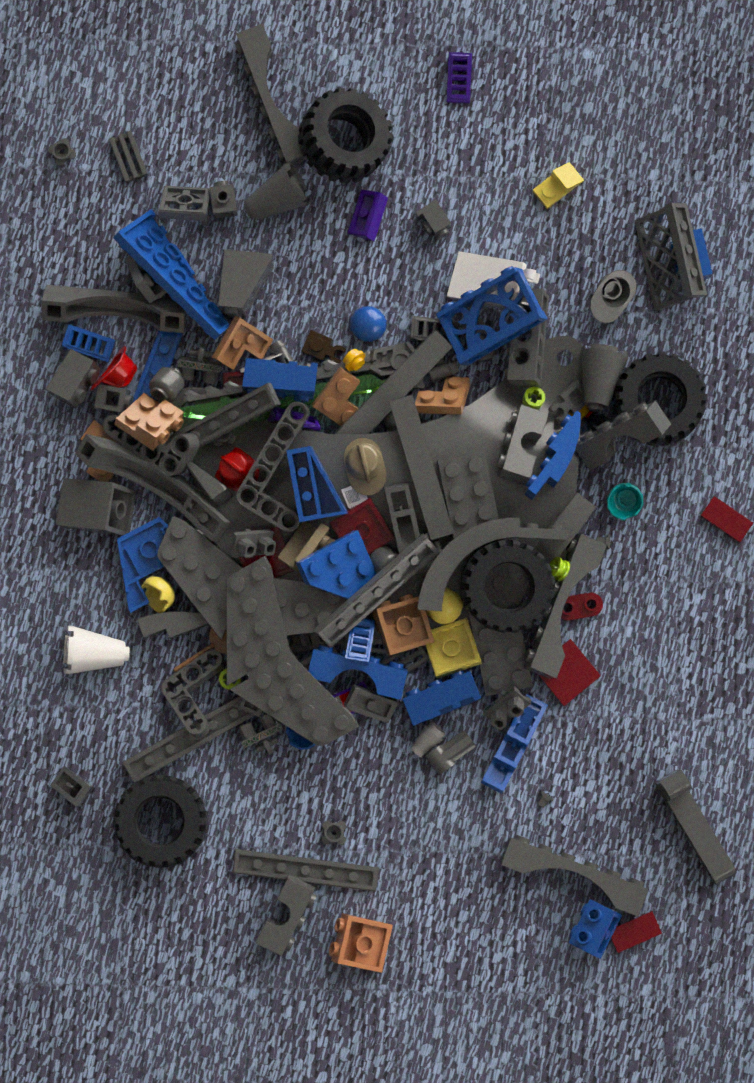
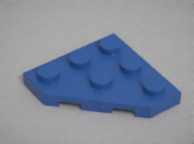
M353 530L296 562L305 585L324 590L327 593L349 599L376 575L374 565L358 530Z

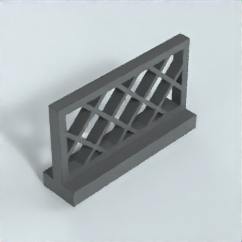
M670 203L661 210L636 219L635 225L654 311H660L693 298L706 296L707 291L687 203ZM665 214L667 215L668 219L667 228L661 225V221ZM650 222L653 225L649 235L646 234L644 223ZM658 229L664 232L660 243L654 239ZM669 237L672 238L674 246L672 251L666 247ZM652 244L658 247L654 258L650 255ZM663 251L669 255L666 266L659 262ZM674 260H677L679 270L677 274L671 270ZM657 267L663 270L660 280H657L655 277ZM668 274L675 278L671 289L664 285ZM680 283H682L684 291L683 296L676 293ZM663 289L668 293L665 302L661 304L660 293Z

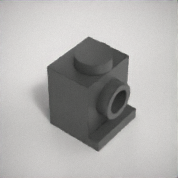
M228 181L215 182V187H210L214 218L238 216L233 184H228ZM226 194L227 199L222 201L219 199V195Z
M436 200L416 212L417 220L423 219L421 225L427 234L432 233L437 240L449 234L448 229L451 228V222Z
M99 384L94 408L122 413L133 403V396L130 395V390ZM116 396H119V402L116 405L114 403V398Z

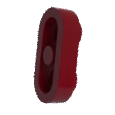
M592 592L568 596L565 604H570L572 611L567 613L563 610L561 619L569 621L596 616L603 608V601L598 594ZM593 600L596 604L595 608H588L587 601Z

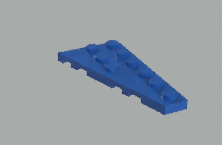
M152 209L117 232L113 239L153 278L155 283L159 284L169 294L172 300L177 302L186 311L189 317L194 319L203 328L207 335L216 340L228 329L230 324L217 305L207 299L204 294L207 290L203 284H197L193 278L195 272L178 247L168 241L165 236L167 231L163 225L158 226L154 220L156 215Z

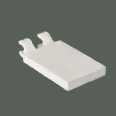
M459 251L447 297L453 300H460V296L469 290H477L481 287L480 284L490 278L495 279L501 275L500 272L510 266L521 268L527 281L538 284L540 274L536 273V270L526 269L524 262ZM511 281L505 286V291L510 292L514 288V295L510 299L514 301L519 294V285ZM496 290V291L492 292L491 294L498 295V292H497V290ZM524 296L519 304L529 306ZM484 303V305L499 307L504 309L506 308L505 306L497 303Z

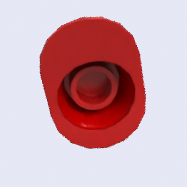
M126 346L117 352L106 371L92 385L90 390H93L101 382L117 388H123L131 382L137 371V365L125 353Z
M235 447L230 453L220 456L219 469L214 476L228 488L238 491L255 460L240 448ZM259 468L255 471L256 480L259 477Z

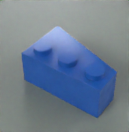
M308 446L286 450L299 522L349 514L313 447Z
M461 670L451 674V679L444 682L441 679L428 684L429 688L423 691L416 688L406 692V698L402 700L412 725L416 726L480 700L481 696L471 671L464 673Z

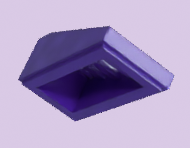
M449 52L447 103L470 104L472 53ZM453 62H467V65H455ZM453 71H466V75L453 74ZM452 81H466V85L452 84ZM452 90L466 91V95L452 94Z

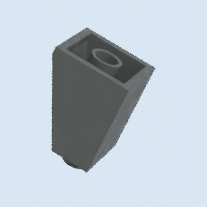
M224 250L218 306L221 313L225 315V318L233 320L235 316H246L274 269L272 254Z
M63 478V484L60 488L59 509L56 513L57 526L115 536H123L130 532L136 490L113 482Z

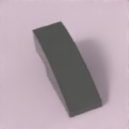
M408 482L384 487L399 554L420 537Z
M577 492L550 524L563 525L562 530H568V540L539 539L533 548L539 551L550 564L555 557H559L596 506Z
M165 612L137 619L145 639L167 631L169 638L173 639L209 625L202 614L191 612Z

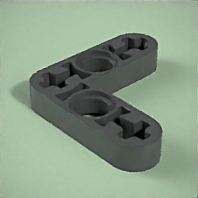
M216 650L206 651L171 675L162 684L164 696L188 732L196 738L204 737L208 733L210 725L190 695V692L223 670L225 660ZM211 658L216 660L217 664L215 666L210 664ZM201 664L204 666L207 672L204 673V671L200 667ZM192 670H198L199 677L194 681H189L187 679L188 673ZM182 678L187 686L184 687L179 679ZM171 685L176 687V693L171 692ZM184 702L192 704L190 711L187 713L180 712V706ZM195 717L202 728L197 730L190 718Z

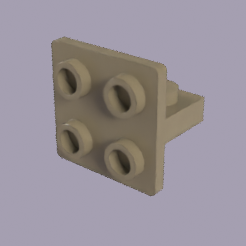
M307 521L302 522L279 554L278 560L300 574L296 562L335 541L328 536L329 527L321 523L316 528Z

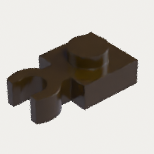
M310 330L301 352L320 361H324L325 356H328L331 361L339 364L341 360L336 359L334 354L337 351L345 353L346 349L340 345L331 346L332 338Z

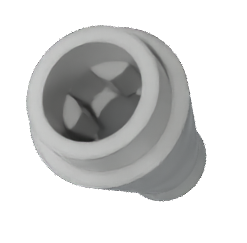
M432 721L428 725L425 724L411 750L422 758L425 753L443 741L445 732Z

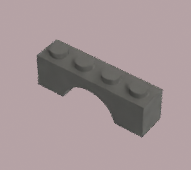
M656 400L649 404L643 402L636 406L630 414L627 411L623 412L615 418L614 422L606 421L598 426L596 431L588 430L579 437L580 441L576 445L575 450L588 469L592 470L607 463L617 452L615 445L617 436H631L645 444L663 435L671 423Z

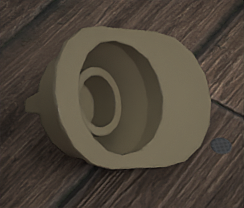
M358 438L352 441L344 452V463L351 487L362 495L376 494L384 487L386 482V469L382 452L373 440Z

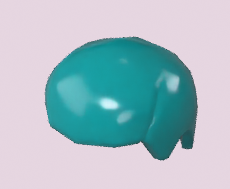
M620 483L614 486L607 496V509L612 516L620 520L636 516L643 507V494L637 486L630 483Z

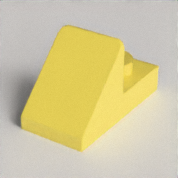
M569 162L553 170L551 176L535 187L532 192L548 209L584 180Z

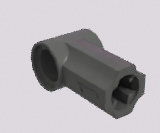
M462 731L444 745H439L425 755L436 773L441 775L476 746L468 734Z

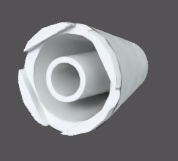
M67 626L66 630L71 631L70 636L65 635L63 663L68 664V669L63 668L64 674L123 666L124 661L129 660V647L125 646L124 641L78 627Z

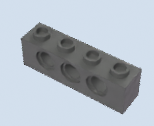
M543 288L532 289L542 311L547 316L549 295ZM519 304L527 312L532 311L530 306ZM514 318L510 320L509 324L513 323ZM547 320L508 342L507 354L509 356V365L505 366V377L513 387H541ZM530 334L529 339L522 342L523 336ZM523 357H528L526 363L520 364V360Z

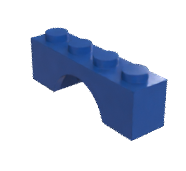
M319 644V648L313 647L308 671L317 680L331 683L339 673L349 669H356L365 672L373 679L377 694L401 700L408 670L403 668L404 664L390 661L389 664L381 663L380 658L370 656L368 666L344 662L346 650L338 653L333 651V647L330 648Z

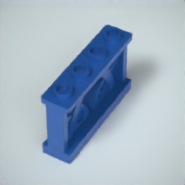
M513 266L505 268L500 272L501 275L499 277L485 280L480 284V288L463 293L460 296V300L443 305L441 311L436 313L456 353L459 364L469 366L548 320L521 268ZM511 281L519 285V294L514 301L510 300L514 295V288L510 292L505 291V286ZM496 290H497V292H498V295L491 294L492 292H494V291H496ZM524 296L532 310L530 313L519 305ZM485 302L497 303L506 307L499 319L500 330L498 332L489 326L477 325L479 313ZM512 310L513 313H511L509 316H512L514 318L513 323L508 324L506 322V317ZM463 313V319L458 322L460 324H467L466 329L458 330L453 326L452 319L455 314ZM485 330L487 337L481 340V333L476 334V331ZM466 334L467 350L464 349L458 335Z

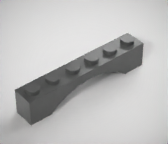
M263 23L236 33L238 40L234 42L238 55H244L246 63H243V67L247 77L252 76L254 84L251 85L255 98L260 97L263 104L259 108L263 119H268L271 127L267 129L271 140H277L279 145L276 152L280 162H291V166L309 160L307 156L303 157L300 151L303 145L298 143L299 127L284 117L270 95L267 85V68L272 49Z
M46 285L42 298V320L68 322L89 316H119L142 321L159 331L184 333L187 321L186 311L177 302L172 300L170 296L166 295L149 303L142 293Z
M579 534L575 535L567 545L566 551L568 553L565 560L570 563L569 573L564 580H557L554 584L555 594L550 603L551 607L549 611L544 613L540 626H537L533 633L532 639H534L532 648H529L525 654L524 662L526 664L524 669L548 679L557 678L565 657L560 634L561 616L565 602L575 585L585 575L599 567L607 546L606 544Z
M519 835L515 839H509L500 865L523 874L546 868L565 869L576 872L596 884L608 897L614 908L639 917L648 889L643 887L644 882L634 878H630L629 882L620 879L621 873L610 869L604 873L597 870L599 865L586 860L584 865L575 862V856L562 852L561 856L552 853L553 848L539 843L538 847L529 844L530 839Z

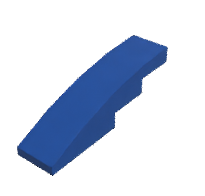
M528 694L525 697L531 699V705L524 709L522 715L514 717L481 781L482 784L501 794L504 792L548 706L546 703Z

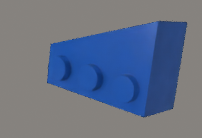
M246 358L242 389L247 391L248 394L266 383H271L278 399H285V396L295 397L294 400L298 402H308L309 399L314 400L318 363H311L310 367L297 365L298 362L289 361V364L278 363L275 360Z

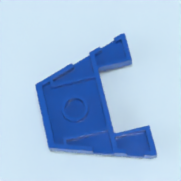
M160 517L117 538L130 613L150 603L138 581L165 567L158 558V549L169 525Z

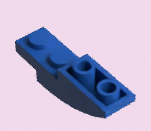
M576 411L573 416L568 414L560 424L563 427L560 433L554 432L546 442L549 447L545 453L549 456L540 465L542 471L538 476L533 474L525 485L528 487L525 496L533 500L545 483L554 488L567 469L579 438L581 413L579 411Z

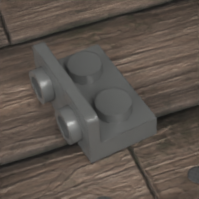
M131 256L125 258L135 285L149 303L160 299L167 293L159 284L154 282L153 278Z

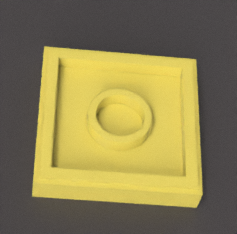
M467 618L431 629L435 642L426 644V648L436 679L482 664Z

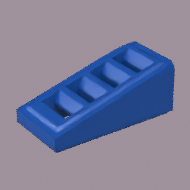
M68 325L62 348L67 351L72 349L84 356L109 363L116 340ZM74 333L78 334L75 346L71 345ZM85 336V337H88V338H87L85 347H84V349H83V348H80V347H81V343H82L83 337ZM93 339L97 340L94 351L92 352L90 351V348ZM102 342H105L106 346L103 355H100L99 351Z
M363 619L349 631L344 662L369 665L375 628L374 620ZM351 651L361 652L365 654L353 653Z

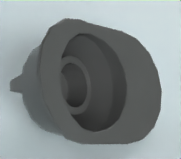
M616 270L600 279L590 301L591 313L596 320L602 323H610L622 314L636 293V280L631 273L625 270Z

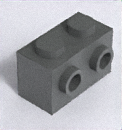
M70 349L46 390L53 397L76 409L79 403L85 400L89 387L98 379L101 369L93 360Z

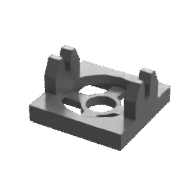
M164 186L158 211L160 222L167 223V219L201 221L202 226H208L210 189ZM187 199L190 202L182 203L180 200ZM168 204H176L180 208L172 209L168 207ZM192 206H202L198 210L187 209Z

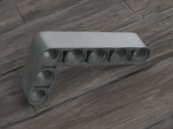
M301 402L291 403L287 407L236 494L238 503L286 532L294 531L300 526L301 522H299L298 513L266 493L265 490L287 455L286 450H290L309 418V408ZM296 406H300L304 410V416L300 420H296L292 416V409ZM283 427H288L292 432L291 438L287 441L282 440L279 435ZM272 447L279 451V458L276 461H271L267 457V452ZM258 468L264 469L267 473V477L263 482L255 478V471ZM245 489H251L254 492V500L252 502H246L243 499L242 494ZM267 501L272 502L275 506V511L272 515H268L263 511V505ZM286 514H292L295 517L296 523L293 527H287L284 524L283 519Z
M681 769L674 770L654 782L657 789L661 791L660 794L670 811L674 812L673 816L682 831L686 832L685 836L694 851L698 852V857L708 874H711L712 881L717 885L737 873L733 863L689 792L692 786Z

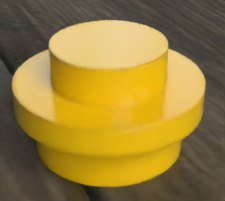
M357 349L348 352L343 359L345 368L348 371L359 370L365 363V354Z

